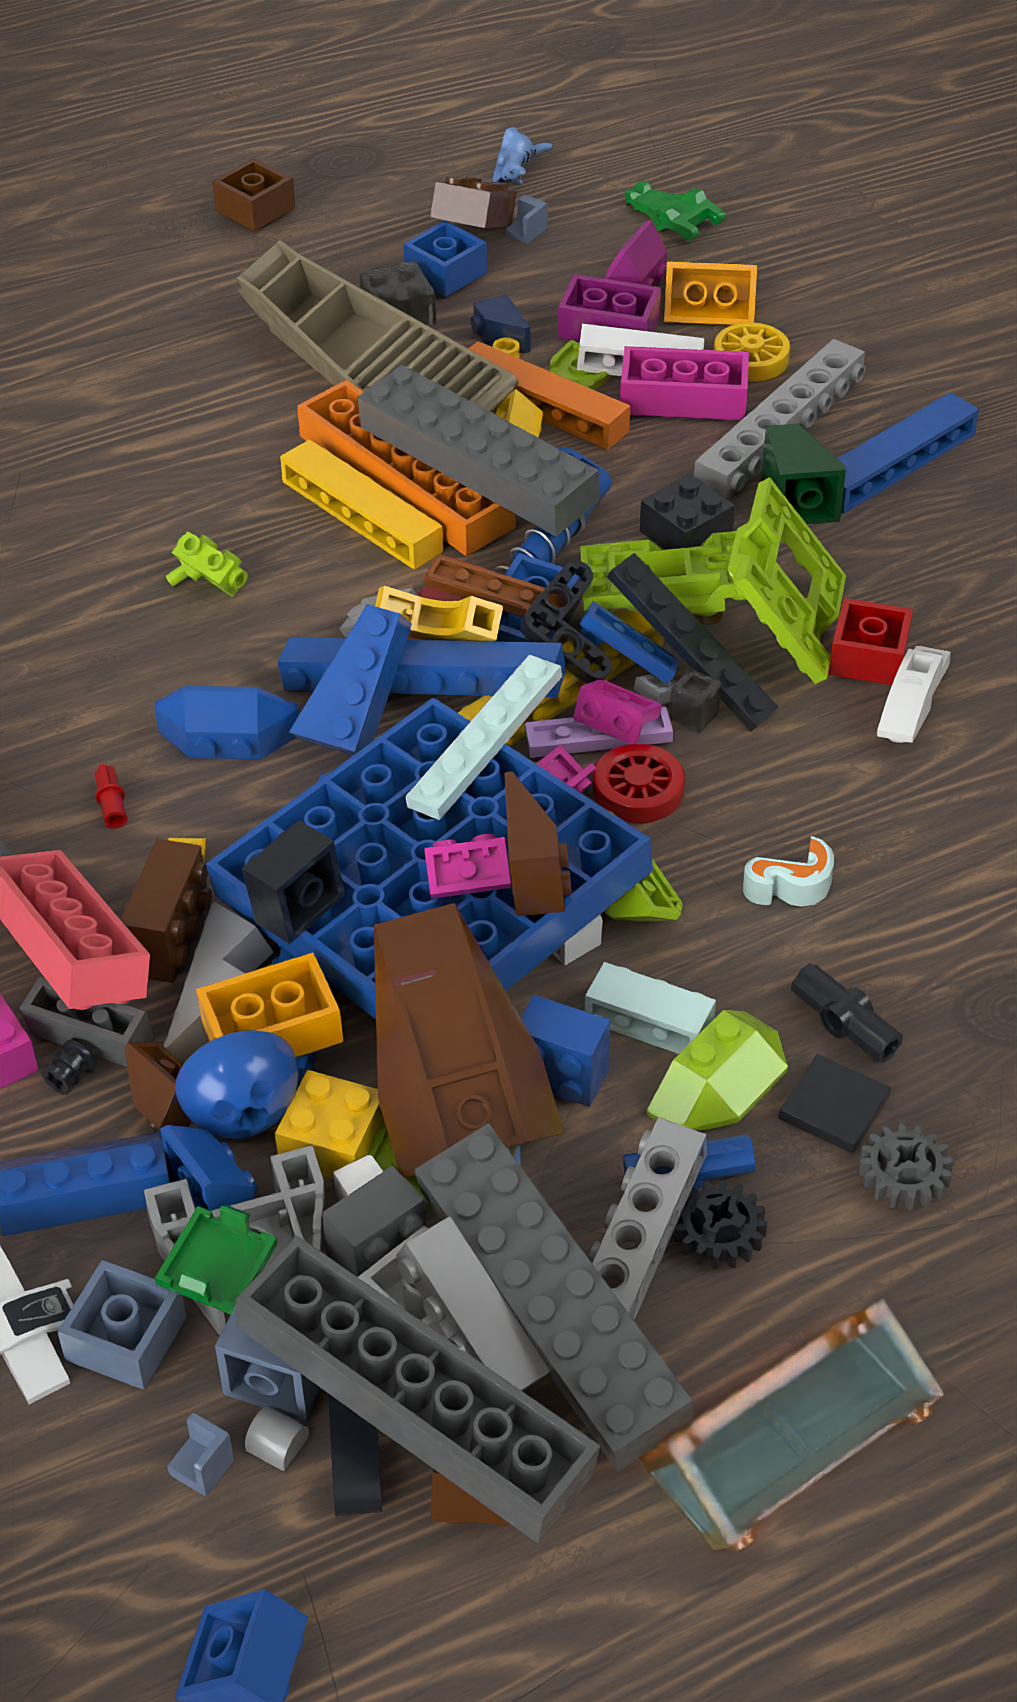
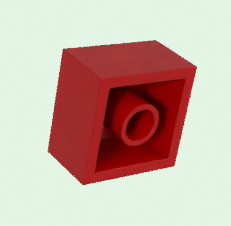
M844 598L832 643L829 675L892 685L906 655L913 609Z

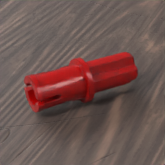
M104 763L98 765V770L94 772L98 789L95 794L96 802L102 807L105 825L109 828H120L128 820L123 804L125 792L118 783L114 766H106Z

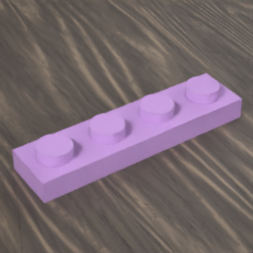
M662 707L659 718L642 726L639 740L635 744L649 745L673 742V729L666 707ZM573 717L525 723V737L530 758L544 757L560 744L569 754L613 749L629 744L575 721Z

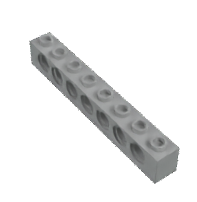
M836 339L831 340L695 461L694 477L727 500L736 492L741 491L744 485L762 470L766 426L799 424L803 429L810 428L822 413H826L835 401L844 397L855 383H859L862 380L866 371V366L864 365L865 351Z

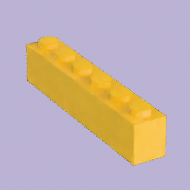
M309 439L280 456L282 479L285 484L412 569H417L436 557L437 554L443 552L442 525L417 510L413 505L394 495L390 490L383 488L370 477L360 473L347 462L340 460L328 452L327 449Z

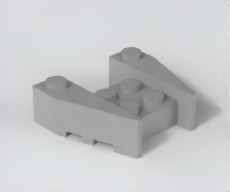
M312 1145L271 1156L275 1194L230 1205L233 1208L251 1214L249 1217L251 1231L258 1234L265 1232L277 1237L278 1245L265 1268L296 1235L323 1253L324 1225L322 1212L326 1210L324 1180ZM186 1179L144 1190L148 1216L157 1250L164 1261L195 1211ZM220 1208L212 1210L213 1216L221 1219ZM193 1300L220 1336L226 1325L224 1312Z

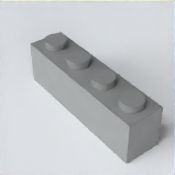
M450 1216L403 1245L396 1254L399 1260L397 1263L398 1269L408 1284L415 1285L423 1298L422 1305L425 1313L433 1323L440 1324L448 1337L447 1340L522 1392L538 1383L550 1372L548 1366Z

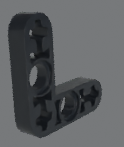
M573 560L561 569L528 608L520 622V630L531 642L557 643L558 639L569 640L574 646V651L570 653L563 651L565 668L579 680L588 684L596 680H605L612 669V663L605 652L563 621V618L586 592L593 580L591 568L582 561ZM576 574L580 577V580L570 589L566 584ZM556 594L561 596L565 606L561 608L553 606L548 599V595ZM537 619L543 623L538 628L533 625V622ZM554 630L555 634L550 640L547 636ZM582 652L584 656L580 661H577L576 658ZM593 663L599 667L595 672L589 669Z

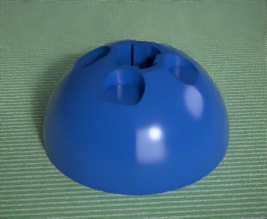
M256 1030L230 1033L205 1044L186 1060L176 1079V1097L184 1113L199 1128L208 1130L213 1135L223 1138L241 1139L252 1137L270 1129L286 1113L297 1091V1060L291 1046L283 1038L273 1033Z

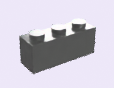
M42 977L37 979L19 1008L30 1035L63 1045L67 1040H74L83 1045L92 1056L127 1067L125 1047L128 1042H153L155 1038L146 1011L116 1003L93 1005L85 1010L69 1009L49 982Z

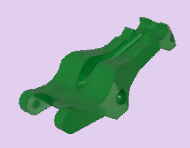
M641 181L635 184L632 190H625L626 206L632 204L635 211L640 210V212L649 215L658 231L667 228L674 230L686 241H692L698 237L699 230L696 225L704 220L709 219L715 225L725 220L724 211L709 201L703 190L693 188L685 194H670L652 189L647 181Z

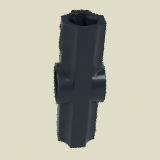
M810 963L803 967L792 981L791 991L819 1013L823 1026L831 1035L836 1038L847 1036L877 1062L882 1061L885 1063L894 1056L896 1050L902 1044L903 1035L873 1011L871 1001L862 990L856 987L845 989L820 967Z

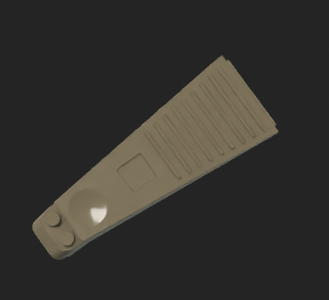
M281 240L277 241L235 278L241 285L237 290L254 312L268 323L270 331L334 386L348 380L365 392L400 365H404L491 412L519 384L518 379L509 371L305 258Z

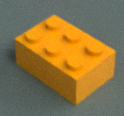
M314 953L196 989L201 1021L209 1041L239 1031H265L283 1038L293 1049L295 1057L344 1042L340 1009Z

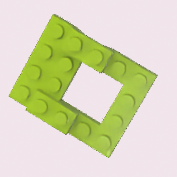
M769 477L758 483L749 522L737 528L727 569L734 581L738 594L748 600L755 609L759 620L763 624H767L776 635L779 645L787 649L794 657L800 671L804 674L807 673L816 684L827 679L831 655L820 643V636L839 617L846 575ZM780 541L788 545L794 554L796 562L801 567H805L812 576L807 598H804L776 562Z
M737 531L712 533L700 547L662 550L649 539L580 546L581 561L586 563L593 573V580L583 594L584 611L587 610L592 601H595L608 611L625 607L629 610H637L607 578V575L614 567L633 553L646 565H649V569L692 614L712 616L717 612L725 611V598L746 600L738 594L734 581L727 569Z

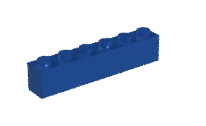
M950 392L839 457L838 460L846 468L841 513L845 514L973 437L976 432L979 409Z

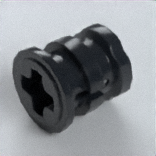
M67 1040L63 1044L64 1052L59 1051L52 1058V1064H46L41 1071L45 1082L62 1095H67L72 1090V1084H78L85 1077V1072H92L96 1069V1061L92 1054L83 1045L74 1040Z

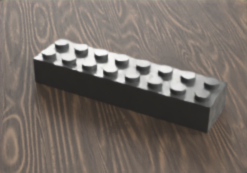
M400 365L357 397L361 428L554 536H558L600 501L598 469L404 365Z
M489 1123L414 1169L421 1193L441 1221L449 1216L452 1218L550 1370L548 1374L594 1440L600 1445V1448L617 1472L694 1421L693 1400Z
M297 1235L236 1298L238 1329L538 1544L595 1472L600 1450L599 1444Z

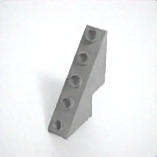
M216 902L211 905L208 917L205 920L200 941L195 949L194 958L188 976L185 979L184 988L178 1006L175 1009L168 1036L164 1042V1048L183 1064L194 1052L210 1042L201 1021L196 989L255 971L273 953L256 926Z

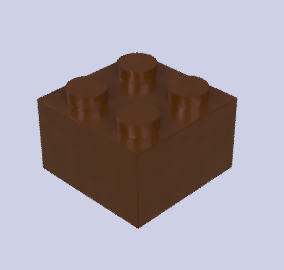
M255 158L248 160L212 181L215 211L253 231L263 228L268 223L282 217L295 208L293 178Z

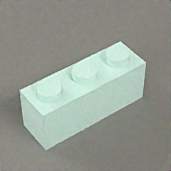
M606 962L603 963L585 995V1011L610 1019V1030L678 1054L715 1017V999Z

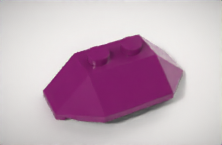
M646 220L621 248L609 266L605 279L658 287L661 282L666 280L667 250L652 221Z

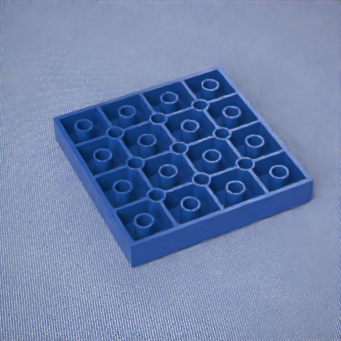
M433 697L206 863L216 897L295 958L314 953L326 981L376 1019L375 924L455 903L504 990L507 991L653 871L651 838L506 744L503 745L440 820L408 808L405 796L471 722ZM505 772H513L554 822L557 826L558 842H567L569 867L562 868V871L570 870L572 895H564L565 912L516 916L508 853ZM300 820L334 840L345 896L297 939L288 944L255 922L242 867L252 857L258 855L270 845L282 832ZM484 834L496 835V838H505L511 888L431 899L424 848L433 847V843L441 840H455L457 844L472 842L474 837Z

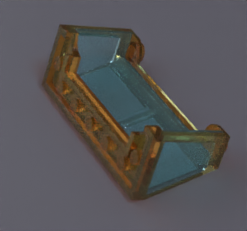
M882 1299L848 1314L696 1417L693 1422L639 1457L649 1475L714 1551L731 1547L733 1552H736L749 1545L758 1537L754 1529L761 1524L760 1521L897 1423L908 1419L911 1425H915L930 1416L935 1411L931 1404L945 1394Z

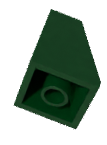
M799 424L766 426L762 481L770 477L806 524L840 522L846 474L845 465Z

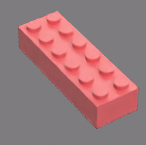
M61 850L0 857V920L69 1009L85 1010L93 1005L107 1003L125 1004L133 999L147 997L150 954Z

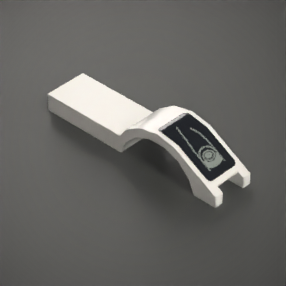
M68 1279L24 1291L0 1301V1355L32 1337L59 1330L73 1307V1303L67 1293L72 1290Z

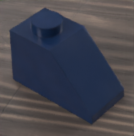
M507 295L473 303L474 316H471L470 319L473 332L478 334L486 345L493 346L495 340L509 337L519 342L518 352H531L530 325Z

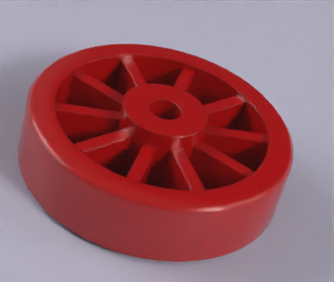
M648 744L622 745L606 752L595 764L593 796L596 803L604 809L611 811L625 822L648 823L663 819L672 814L682 802L685 785L684 769L674 755L662 748Z

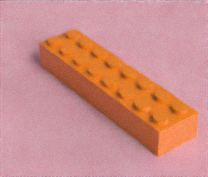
M348 380L297 405L301 438L306 441L310 439L317 445L327 449L328 452L340 460L347 462L351 467L370 477L383 488L390 490L403 501L413 505L431 519L436 520L442 525L443 540L466 557L516 528L515 513L361 428L357 397L364 393V391Z

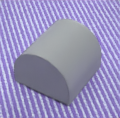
M266 1406L259 1411L248 1429L245 1438L246 1451L285 1472L309 1438V1428Z

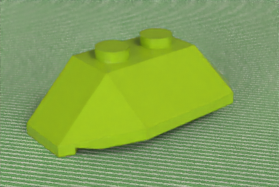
M652 859L653 871L605 909L604 912L615 920L623 919L638 922L677 920L681 915L683 903Z
M723 1010L672 1061L647 1109L646 1115L655 1121L659 1117L693 1130H708L738 1123L788 1070L778 1031L745 1011Z

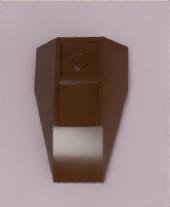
M455 903L375 924L374 954L378 1100L398 1172L405 1179L416 1176L414 1169L488 1123L507 1148L520 1144L526 1145L564 1134L541 1052ZM432 975V977L401 985V983Z

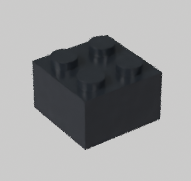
M688 474L641 500L640 532L664 550L700 547L712 533L733 531L735 505L693 475Z
M300 820L282 832L270 845L258 855L252 857L242 867L255 922L288 944L297 939L345 896L334 840Z

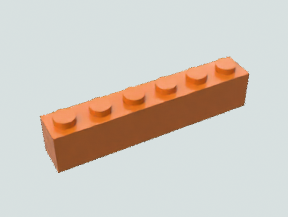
M479 341L468 348L512 373L519 382L514 390L517 389L543 411L542 422L607 450L629 432L630 405Z

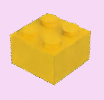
M307 1070L275 1132L277 1154L312 1145L322 1176L334 1179V1171L365 1157L384 1119L378 1100V1089Z

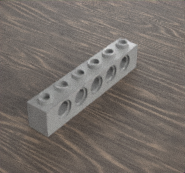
M659 1117L653 1130H646L638 1147V1154L641 1155L636 1167L630 1166L627 1169L621 1186V1190L624 1191L619 1205L615 1203L611 1205L604 1224L607 1232L602 1242L595 1241L588 1257L604 1281L609 1278H618L623 1281L619 1287L611 1290L633 1320L637 1316L707 1155V1134ZM660 1166H667L672 1169L671 1172L664 1175L653 1172L655 1168ZM642 1203H652L656 1206L654 1210L649 1212H642L636 1209ZM626 1240H634L640 1243L637 1248L632 1250H625L619 1247Z

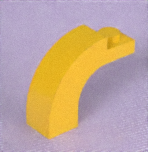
M387 586L379 588L375 607L400 613L411 622L412 626L408 637L420 640L495 641L503 609L502 605L474 596H469L459 601H439L419 597Z

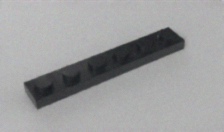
M635 553L609 572L607 578L751 732L779 708Z

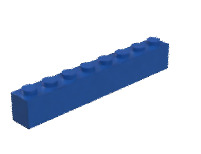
M290 637L277 661L284 690L314 691L346 638ZM407 640L390 693L494 696L530 654L561 666V679L545 696L557 698L566 674L562 643Z

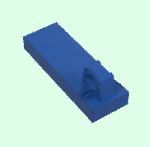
M592 601L579 624L582 626L580 634L597 647L603 641L668 684L677 671L680 659L595 601Z

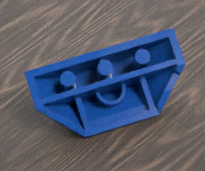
M185 685L170 693L164 699L156 700L154 705L158 732L189 758L261 760L297 738L289 733L299 716V705L291 701L286 702L281 697L259 687Z

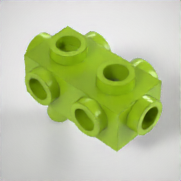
M187 531L178 540L177 546L171 552L179 559L182 565L167 574L166 578L174 587L187 577L192 578L196 582L203 577L233 597L238 589L246 583L248 574L239 567L242 561L233 553L225 550L222 554L216 550L218 545L207 536L202 534L198 538Z

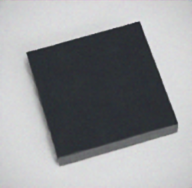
M816 1054L779 1109L778 1118L846 1151L854 1153L889 1098L891 1087Z

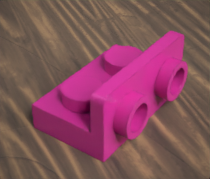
M596 680L581 686L573 719L633 745L639 740L642 726L659 718L663 704L608 681Z
M484 834L474 837L472 842L457 844L455 840H441L433 843V847L424 848L431 899L511 888L504 837L496 838V835Z

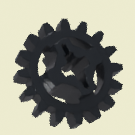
M706 1180L703 1183V1191L700 1192L692 1187L675 1226L674 1241L682 1242V1253L684 1255L692 1252L696 1253V1264L700 1265L705 1259L712 1260L713 1269H718L720 1261H727L731 1269L736 1268L738 1257H741L746 1262L751 1261L752 1250L760 1251L762 1249L763 1237H766L767 1221L764 1220L765 1207L756 1206L757 1195L753 1193L746 1197L743 1196V1185L738 1184L733 1190L727 1189L726 1180H721L719 1188H713L711 1183Z

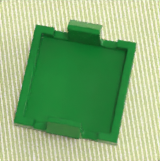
M222 1205L220 1208V1219L213 1216L212 1211L197 1206L155 1277L156 1285L231 1315L236 1306V1298L265 1268L278 1245L277 1237L265 1232L258 1234L251 1231L249 1227V1217L251 1214L228 1205Z

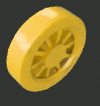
M745 322L731 325L720 331L714 340L713 350L749 352L748 382H760L775 378L786 370L789 364L790 342L784 333L770 325Z

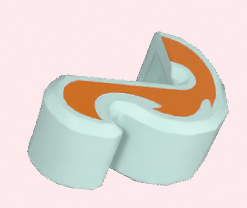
M811 836L808 863L761 857L751 859L747 862L744 869L743 893L745 897L751 902L761 905H770L773 895L795 906L802 907L817 904L827 896L831 886L834 867L832 849L822 839Z

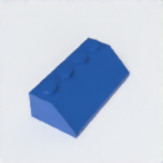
M161 1132L0 1162V1228L2 1235L9 1236L146 1209L144 1190L170 1183Z

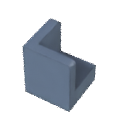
M525 194L518 199V220L506 228V235L527 244L548 228V203Z
M192 1413L186 1420L190 1438L167 1467L170 1476L207 1497L233 1464V1451L228 1432Z

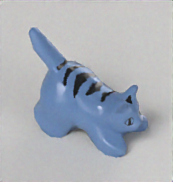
M517 128L506 129L496 160L492 181L498 182L500 178H503L505 181L522 185L521 175L526 174L524 166L533 156L551 150L552 144L543 142L533 145L529 137L519 132Z

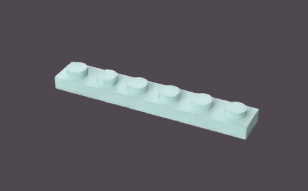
M529 654L405 796L407 807L440 820L561 679V666Z

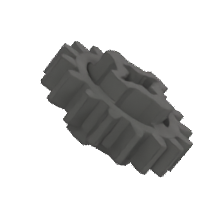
M899 1123L897 1132H892L890 1128L883 1126L881 1137L873 1133L869 1135L868 1145H863L861 1149L859 1175L865 1176L863 1183L865 1189L876 1188L874 1199L878 1201L886 1196L890 1198L891 1208H895L900 1201L905 1202L908 1211H912L916 1201H919L922 1206L927 1208L930 1206L931 1196L938 1200L943 1198L944 1188H949L953 1158L946 1157L948 1150L946 1144L935 1145L937 1135L934 1132L925 1137L921 1135V1126L917 1125L913 1132H909L906 1130L904 1123Z

